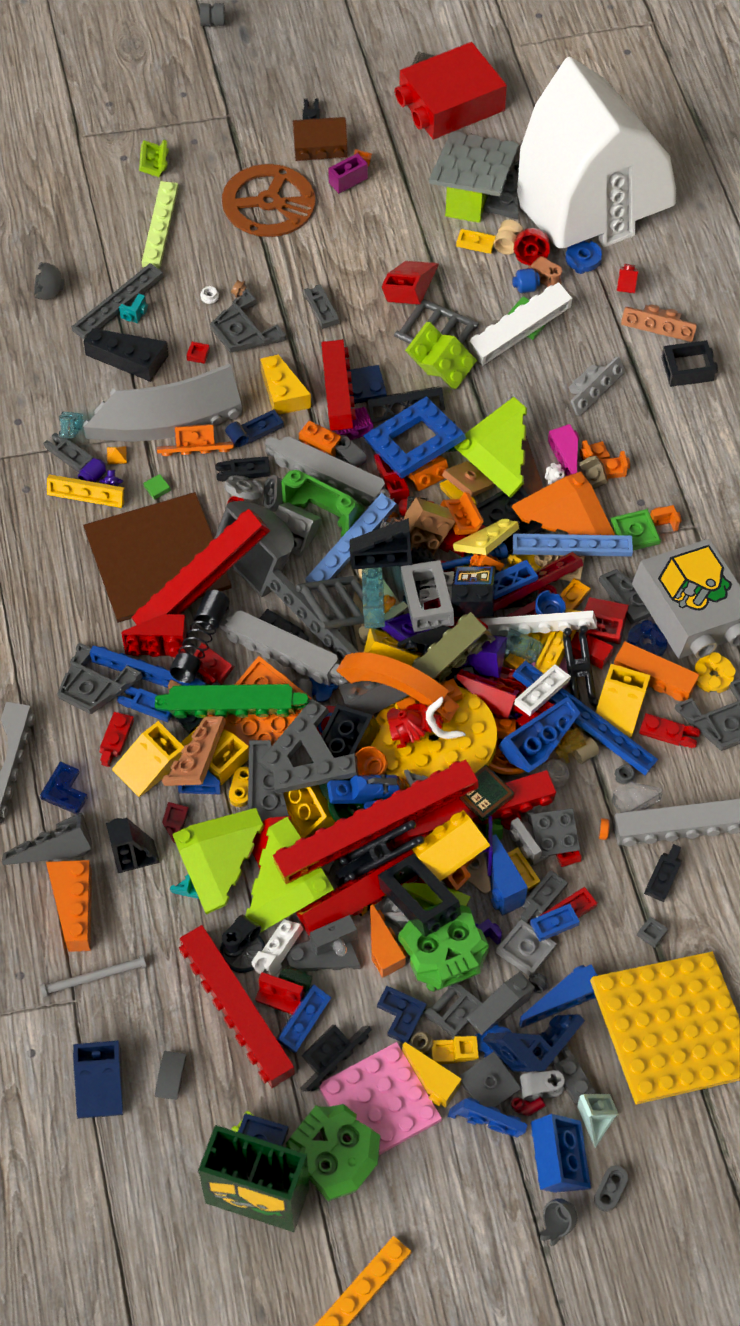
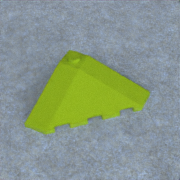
M512 397L466 432V439L454 446L510 498L524 484L521 466L525 465V451L522 450V440H526V425H523V415H527V408L515 397Z
M257 808L193 824L172 834L206 915L227 905L230 899L227 896L231 885L236 886L243 872L240 869L244 858L249 859L255 847V844L252 843L256 833H261L264 828Z
M288 817L268 827L266 836L269 837L266 849L262 850L259 861L261 866L258 879L255 878L251 891V895H253L251 906L247 908L245 916L261 926V932L334 890L321 867L285 884L274 863L273 855L280 848H288L301 838Z

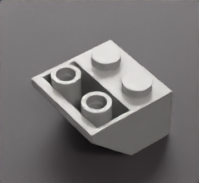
M288 502L280 504L276 515L285 522L293 535L294 546L291 553L301 557L315 537L322 518Z

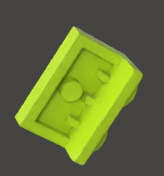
M143 140L139 171L159 177L162 171L166 170L168 165L166 157L169 151L166 140H163L161 145Z

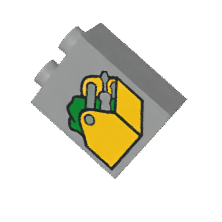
M710 539L640 561L632 585L678 659L692 654L696 658H703L711 654L718 645L729 642L731 646L740 645V585Z

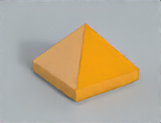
M126 446L107 447L108 465L127 463Z

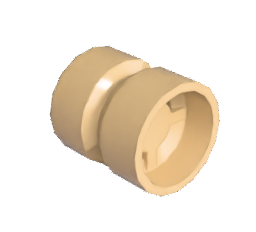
M504 220L493 242L495 249L502 254L509 255L514 253L516 237L523 231V227L514 220Z

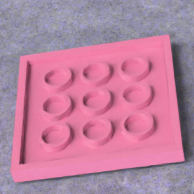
M397 1042L322 1081V1084L318 1087L329 1107L344 1104L357 1114V1121L380 1135L379 1155L442 1121L440 1114L429 1099L427 1092ZM345 1135L347 1140L350 1142V1137L348 1135Z

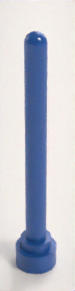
M501 543L489 554L501 560L508 557V550L506 545ZM473 555L441 563L442 569L445 571L457 566L470 564Z

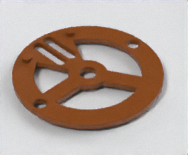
M261 164L243 169L227 182L222 194V207L228 220L240 230L261 237H277L298 230L310 219L315 207V194L309 181L297 171L281 165ZM280 171H286L287 173H286V174H280L279 172H280ZM259 177H274L268 190H264L254 197L236 198L239 189L248 181ZM286 180L298 189L301 196L280 198L278 193ZM270 197L274 201L271 203L264 202V199ZM290 201L296 204L310 207L311 209H303L297 206L287 204L286 202ZM260 207L263 210L277 209L288 220L277 224H260L243 216L238 209ZM283 208H289V209L296 210V211H299V212H302V213H306L307 216H302V215H299V214H296V213H292V212L283 210ZM255 226L258 229L253 231L250 228Z

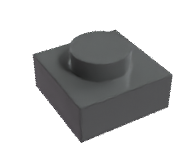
M650 916L638 931L637 936L655 948L667 933L668 928Z

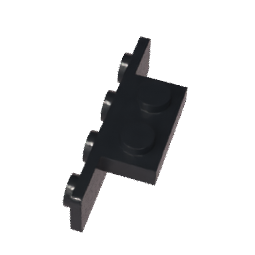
M332 1025L301 1055L315 1073L300 1089L303 1092L315 1091L322 1084L321 1080L326 1075L330 1076L337 1070L338 1067L336 1065L342 1059L344 1061L353 1054L354 1051L352 1049L357 1044L361 1045L369 1038L368 1033L372 1030L371 1027H361L348 1040L336 1025Z

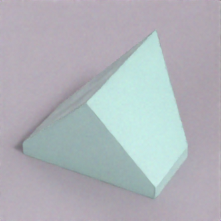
M582 1094L579 1097L577 1108L595 1148L614 1118L619 1115L610 1094Z

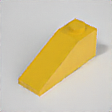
M404 1042L402 1052L427 1092L429 1099L433 1104L437 1106L442 1105L446 1108L461 1087L462 1079Z

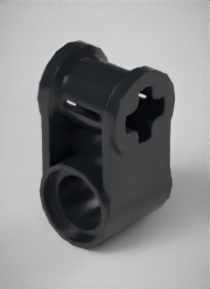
M240 915L222 935L224 954L232 958L241 955L251 942L255 941L259 936L261 926L247 916Z

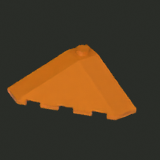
M582 472L565 476L512 505L513 510L521 521L530 523L531 520L542 524L541 528L555 533L559 529L567 532L568 535H615L592 485Z

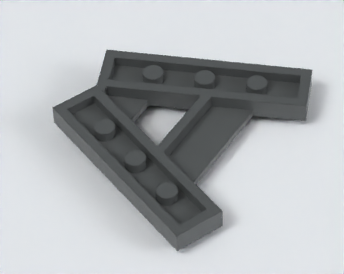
M313 699L310 700L259 761L262 767L274 774V790L277 794L325 784L330 780L352 778L358 775V763L355 754L334 758L317 730V726L327 716L329 710ZM303 744L314 763L293 767L290 759Z

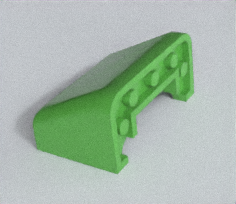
M299 470L289 471L281 480L283 504L288 502L305 509L309 503H312L340 517L338 526L342 528L341 537L366 511L351 496Z

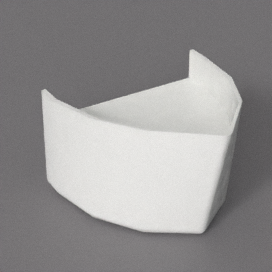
M567 57L535 104L520 148L517 185L518 205L558 248H566L597 235L602 246L606 247L635 236L636 220L676 204V184L669 153L604 77L574 58Z

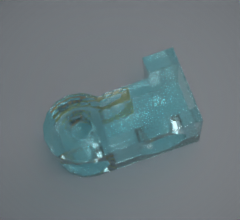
M510 628L506 636L508 639L505 654L511 653L522 657L526 661L536 662L543 648L542 643Z

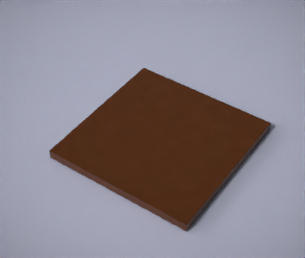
M195 492L83 525L117 623L132 619L131 617L140 607L144 606L155 593H158L165 587L169 580L179 574L180 570L193 561L194 557L207 548L213 540ZM227 572L199 598L204 597L209 590L221 592L231 589L232 585Z

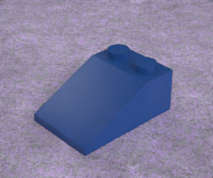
M495 834L492 836L491 903L494 909L499 910L503 916L524 905L528 887Z

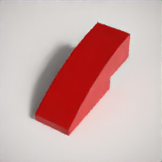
M378 454L374 455L380 478L384 479L385 489L388 490L390 499L395 498L394 502L399 504L400 500L410 498L409 488L404 478L401 479Z
M576 632L571 641L574 659L582 658L579 632ZM587 635L591 664L603 669L612 655L614 646Z

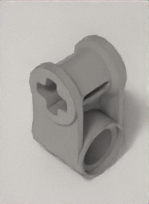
M557 1070L538 1073L530 1072L520 1076L524 1100L533 1101L540 1096L543 1099L558 1097L563 1093L564 1076ZM555 1081L557 1086H553L551 1082Z

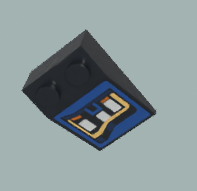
M496 566L455 567L451 596L454 617H462L470 612L475 617L494 616Z

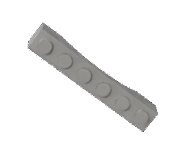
M6 702L1 717L2 726L8 738V750L6 760L0 771V825L2 819L7 816V802L13 796L12 785L18 779L19 762L22 763L23 748L25 744H28L30 736L28 731L30 726H33L35 715L32 714L29 705Z

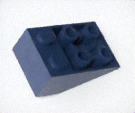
M119 1040L73 1044L77 1119L123 1115L122 1054Z

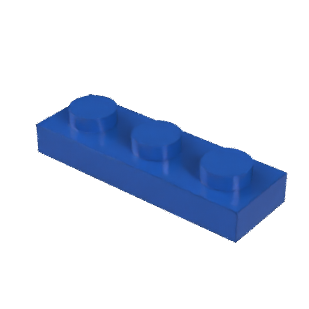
M312 985L277 1037V1041L292 1053H296L332 997L317 986Z

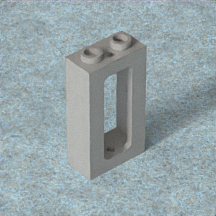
M441 561L401 566L402 584L413 631L429 630L440 626H454V612ZM434 578L441 606L439 608L423 610L420 606L415 581Z

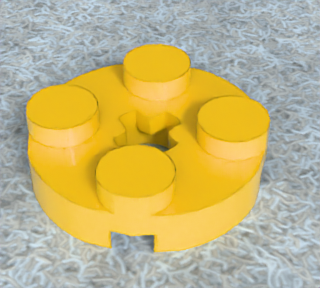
M717 652L700 658L696 662L694 672L699 674L697 686L706 692L717 691V693L728 690L736 672L733 664ZM714 670L718 672L719 676H711L710 673Z

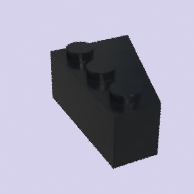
M409 518L350 539L352 570L412 565Z
M116 818L106 823L118 873L160 863L154 840L128 818Z

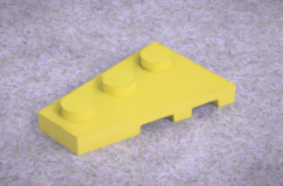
M501 519L453 543L454 551L487 555L519 529L518 521Z

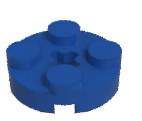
M584 240L567 247L565 259L567 264L572 269H575L576 273L583 274L600 266L602 250L595 242L591 241L588 243Z

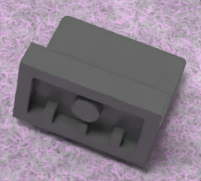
M573 808L531 814L528 817V822L533 827L535 842L542 851L541 856L580 850Z

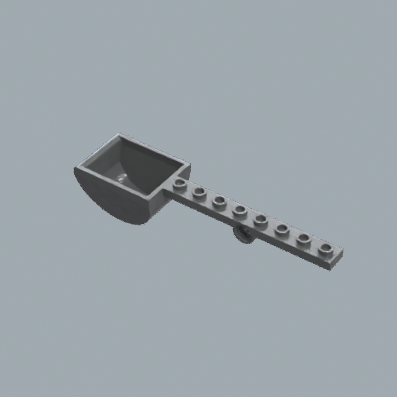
M246 501L228 503L214 539L221 535L224 529L235 522L239 515L247 509H251L258 514L270 529V532L232 567L261 597L273 591L304 622L311 632L337 655L338 660L342 662L346 655L358 653L354 646L340 633L342 627L324 630L321 628V621L304 595L298 592L296 587L283 575V570L294 546L293 535L285 522L276 514L260 505ZM327 615L330 621L337 620L336 616Z

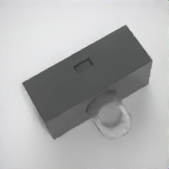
M350 915L310 932V942L317 956L333 949L337 956L343 957L348 952L345 943L357 939V928Z

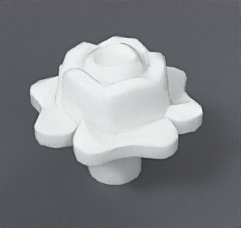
M551 463L550 467L546 468L545 479L548 480L549 485L565 476V470L562 469V465Z

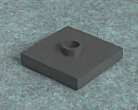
M494 1052L458 1076L462 1079L461 1084L470 1097L478 1100L480 1105L485 1107H497L521 1089Z

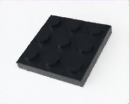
M522 487L511 498L503 491H500L476 505L483 518L482 525L486 527L501 519H509L510 521H518L519 529L513 534H539L546 530L541 528L542 524L531 520L530 523L521 521L513 510V504L529 496ZM513 534L502 542L506 545L508 551L513 549Z

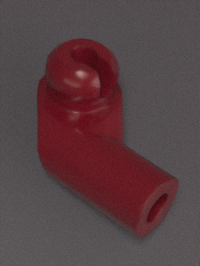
M541 1096L532 1102L518 1097L511 1101L512 1109L516 1113L525 1116H531L546 1107Z

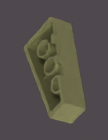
M470 612L463 615L453 629H448L439 642L430 645L426 654L416 658L412 663V667L441 683L451 675L452 668H459L464 665L470 654H478L483 650L481 646L485 642L489 641L491 644L496 638Z

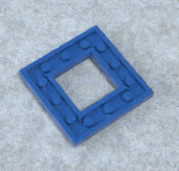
M427 396L363 435L369 446L401 479L466 439L464 432ZM423 421L436 436L406 454L392 439Z

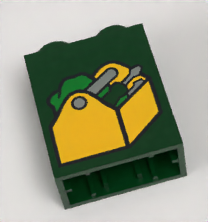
M215 1125L198 1169L205 1203L295 1232L309 1191L307 1154Z

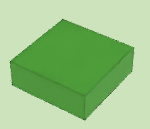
M160 474L143 483L144 488L154 500L170 491V486Z

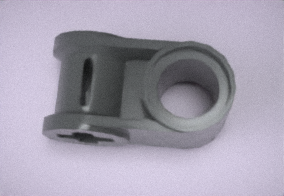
M340 435L341 440L335 447L336 458L355 467L364 464L367 461L364 451L357 447L347 436Z

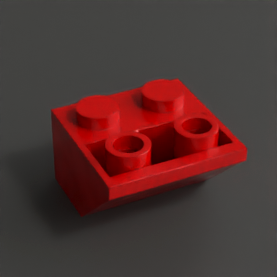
M589 597L584 611L594 612L597 628L589 629L587 635L602 641L621 644L629 605Z

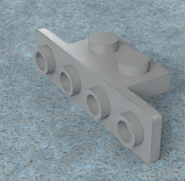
M615 357L606 367L589 366L569 386L570 392L577 394L571 400L572 407L577 416L583 414L625 372L620 357Z

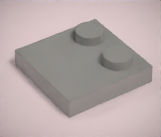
M521 919L496 948L495 953L530 976L535 974L554 951L557 943L549 938L540 942L532 926Z

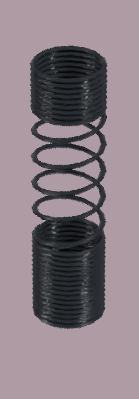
M218 590L206 592L196 612L194 622L190 625V630L187 632L182 647L178 651L179 654L176 655L169 671L174 679L183 683L194 681L201 666L199 659L205 657L203 651L209 649L207 643L213 640L211 635L216 633V629L219 627L229 606V598L224 593ZM195 624L198 629H192V626ZM197 624H198L199 626H201L202 628H204V629L214 630V632H213V633H208V632H206V631L200 629V628L197 626ZM192 631H201L208 634L211 640L204 641L195 636ZM191 632L194 637H188V634ZM189 639L200 640L207 645V648L200 649L194 646ZM187 640L190 645L184 646L185 641ZM185 647L196 648L203 653V656L196 657L190 654ZM183 648L186 653H180L181 649Z

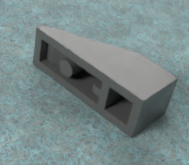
M518 972L468 1016L467 1020L483 1035L528 1002L535 987L521 972Z

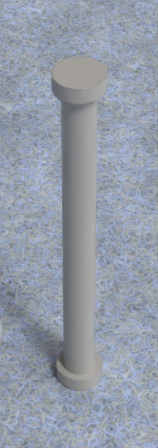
M140 955L138 959L48 985L43 983L40 984L43 997H47V994L135 968L142 967L143 969L147 967L144 956Z

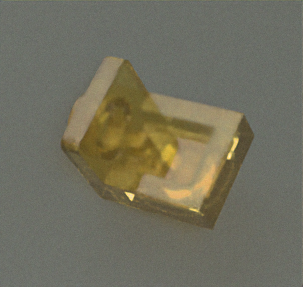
M578 728L567 731L555 748L558 758H563L566 764L570 763L568 753L586 746V742Z

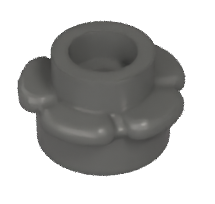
M621 765L614 773L616 781L620 784L629 785L635 778V772L629 765Z
M536 973L529 976V982L535 987L534 992L543 993L544 989H548L549 985L544 975Z

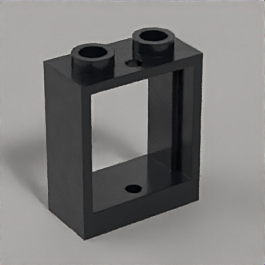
M707 340L663 346L661 358L670 387L714 381L715 374L718 373V365L713 360V349L709 347ZM703 354L706 367L678 370L675 358Z

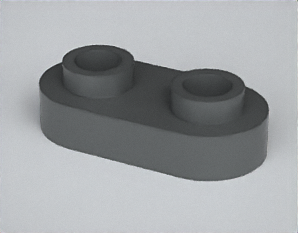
M271 475L264 484V507L271 512L277 511L278 506L283 504L282 479L276 475Z
M611 1166L606 1170L594 1197L595 1205L601 1211L608 1212L616 1207L628 1181V1174L624 1168ZM618 1177L620 1182L614 1183L611 1178ZM608 1197L610 1202L604 1203L602 1198Z

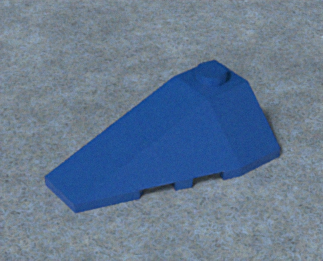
M567 696L506 736L498 745V748L511 764L530 773L546 762L579 716L580 711Z

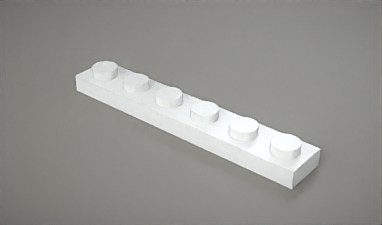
M593 611L479 619L488 625V630L493 636L526 635L537 632L549 633L551 631L563 632L565 628L579 630L582 625L587 626L588 630L597 628V620Z

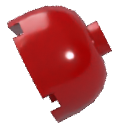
M528 228L517 235L514 243V253L518 261L530 266L539 257L547 259L550 252V242L543 231L536 228Z

